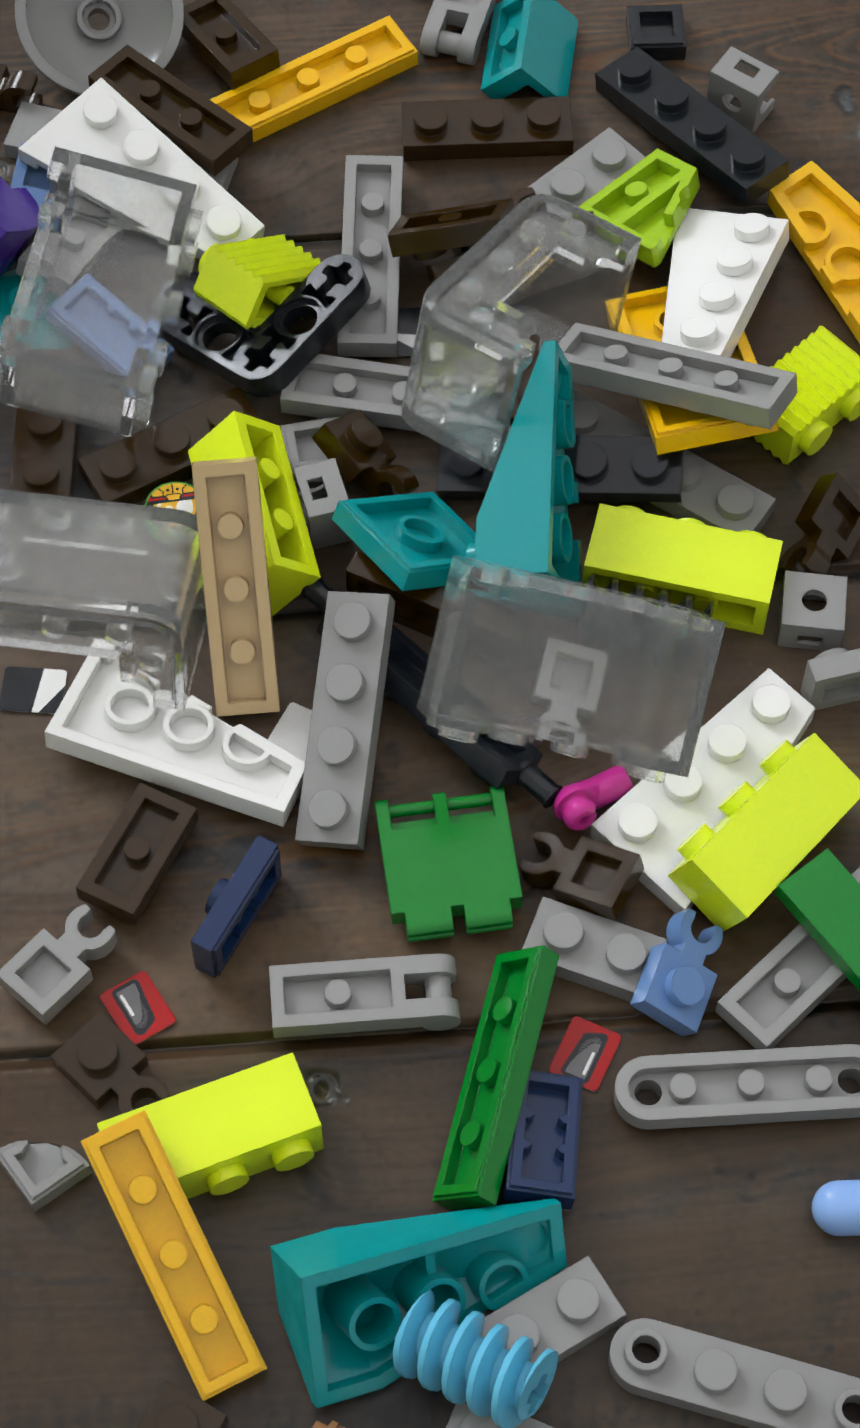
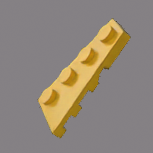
M811 160L789 175L787 179L770 189L767 204L776 218L789 219V237L860 344V203Z

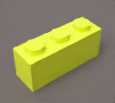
M233 411L190 448L188 454L191 466L193 462L257 457L273 616L300 595L305 586L315 583L321 576L280 426Z
M600 503L584 563L581 597L583 598L590 574L594 573L597 593H603L612 578L619 579L621 598L627 599L637 583L643 584L646 604L651 605L660 591L665 589L668 590L670 608L672 610L678 608L686 595L693 596L695 615L701 616L707 605L713 600L714 608L710 624L763 635L783 541L767 538L765 535L752 530L738 532L708 526L693 518L674 519L645 513L634 506L622 505L616 507Z
M813 733L796 746H793L787 739L780 743L758 765L765 775L753 787L747 781L743 782L718 806V809L725 815L713 829L706 823L702 824L677 848V851L684 859L667 876L714 925L721 927L723 932L747 919L860 799V779L816 733Z
M293 1052L97 1123L100 1132L145 1110L187 1199L208 1191L212 1195H223L243 1187L249 1181V1176L273 1167L277 1171H288L298 1168L309 1162L314 1157V1152L324 1149L322 1125Z

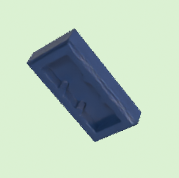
M257 835L230 880L222 878L214 886L205 907L207 916L190 941L196 969L214 978L222 973L282 876L278 844Z
M530 1070L505 1168L503 1201L520 1203L556 1198L561 1202L562 1209H572L576 1194L583 1078Z

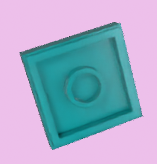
M433 491L338 501L332 520L402 591L477 582L470 578L466 561L467 546L470 542H475L476 533Z

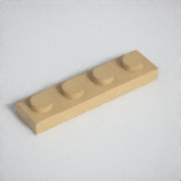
M257 457L193 462L191 467L216 716L280 712L281 705Z

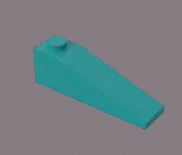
M556 340L544 341L477 515L475 542H470L467 546L466 561L470 578L477 581L491 601L571 620L579 619L581 610L582 545L581 540H573L567 505L579 503L578 483L574 481L571 460L564 452V449L573 448L576 442L572 367Z
M556 1198L335 1227L270 1246L278 1311L311 1402L317 1409L383 1389L401 1377L393 1364L395 1337L411 1306L422 1294L430 1289L435 1294V1307L433 1311L435 1313L449 1298L460 1302L461 1313L458 1324L461 1325L465 1317L472 1311H479L481 1313L488 1309L496 1311L567 1267L561 1202Z

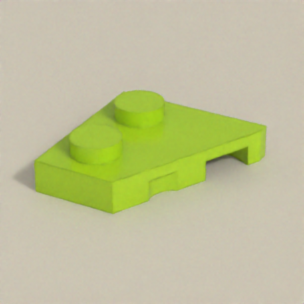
M657 148L577 207L575 212L579 214L585 211H593L601 240L655 268L661 264L700 188L697 168Z

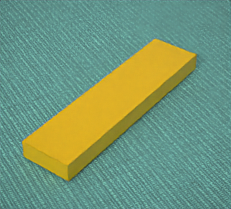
M389 15L290 61L234 90H228L209 100L251 127L254 143L418 65V51Z
M143 1110L81 1140L83 1149L201 1400L205 1401L266 1370V1364L146 1111Z

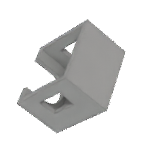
M731 46L710 71L707 99L754 133L774 109L775 99L771 98L768 102L763 100L777 83L780 71ZM742 62L759 72L752 78L735 68ZM735 97L741 103V108L730 104Z
M331 458L293 467L294 478L297 480L300 489L298 495L313 550L352 541L332 520L338 501L348 500L336 459ZM322 479V485L312 489L309 488V482Z
M785 571L780 592L777 646L820 651L840 648L845 630L848 577ZM802 599L826 601V606L820 611H811L803 605ZM798 636L822 638V642L799 640L797 638Z

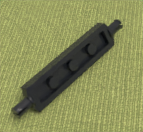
M322 577L315 583L305 586L301 591V595L304 598H307L324 613L316 630L321 635L323 632L328 591H335L322 580ZM392 625L384 695L390 700L399 703L419 720L431 737L445 743L469 764L470 770L478 778L490 783L496 789L505 785H521L545 809L551 807L557 792L563 787L558 785L537 766L543 754L398 628Z

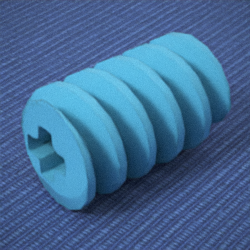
M431 1289L422 1294L409 1309L395 1337L393 1364L397 1373L409 1379L418 1377L422 1387L429 1391L438 1392L442 1390L445 1398L452 1403L463 1404L467 1402L471 1413L481 1417L491 1415L495 1425L499 1428H515L534 1415L544 1401L554 1379L559 1360L558 1351L547 1348L533 1363L531 1362L534 1349L532 1338L521 1336L511 1349L508 1350L506 1347L510 1332L507 1325L497 1323L484 1338L482 1337L485 1326V1316L483 1313L472 1311L459 1325L461 1313L459 1301L449 1298L435 1313L433 1312L435 1294Z

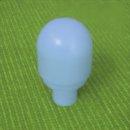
M860 1180L830 1181L817 1190L812 1200L811 1210L816 1224L824 1232L833 1236H860Z

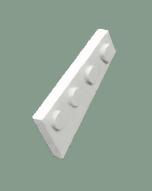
M99 78L18 148L20 161L35 169L41 166L61 177L62 184L75 191L79 189L90 193L111 205L115 211L128 217L127 220L132 222L135 218L159 232L160 238L198 259H201L204 252L213 244H225L244 241L249 238L264 237L265 225L103 78Z
M689 208L673 240L662 342L731 358L790 239L789 219L771 218L759 213L736 214Z
M98 639L45 730V745L47 748L284 827L302 790L305 761L242 724L232 727L212 715V706L193 695L188 699L183 698L161 685V676L141 664L134 669L115 657V649Z
M768 668L591 824L590 836L594 840L640 854L644 870L638 880L674 913L692 908L694 903L667 876L684 859L677 851V848L702 824L706 823L713 829L725 815L718 809V806L743 782L747 781L753 787L765 775L758 765L780 743L787 739L793 746L797 745L813 719L815 707Z

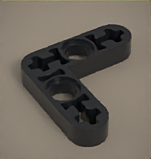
M340 254L326 258L318 264L258 328L250 327L246 330L197 296L193 290L187 288H175L161 295L152 306L151 317L160 337L175 350L250 395L270 397L285 389L362 308L370 296L371 287L361 262L354 256ZM191 316L196 326L194 330L192 329L190 323L183 319H186L187 317ZM313 317L317 319L313 328L302 334L288 332L292 323L300 318ZM228 333L236 335L232 344L220 351L208 349V345L215 337Z

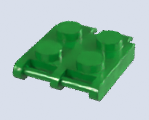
M489 786V793L446 798L445 792L433 793L432 800L390 806H388L387 799L374 801L392 925L405 923L408 942L454 936L452 917L464 916L467 934L513 928L511 909L522 908L523 897L503 786L499 789ZM491 806L492 811L449 816L448 812ZM434 813V818L392 824L390 818Z

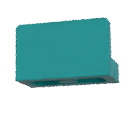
M503 0L494 5L481 91L491 99H503L529 85L543 97L568 96L578 29L577 18L556 0Z

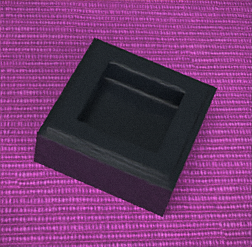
M682 4L627 6L626 25L629 52L638 46L656 61L685 60L687 46Z

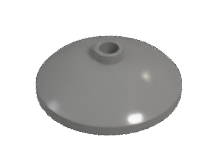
M15 0L16 29L20 43L29 60L53 84L76 95H81L89 88L88 75L126 45H129L165 69L177 50L183 30V0ZM96 13L105 15L109 20L108 27L104 30L93 29L88 23L90 16Z

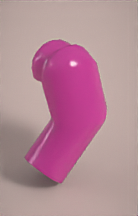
M618 764L588 779L567 785L558 791L554 798L553 808L555 815L558 819L563 820L566 826L572 830L586 829L595 821L597 817L595 811L621 799L633 788L632 782L623 766Z

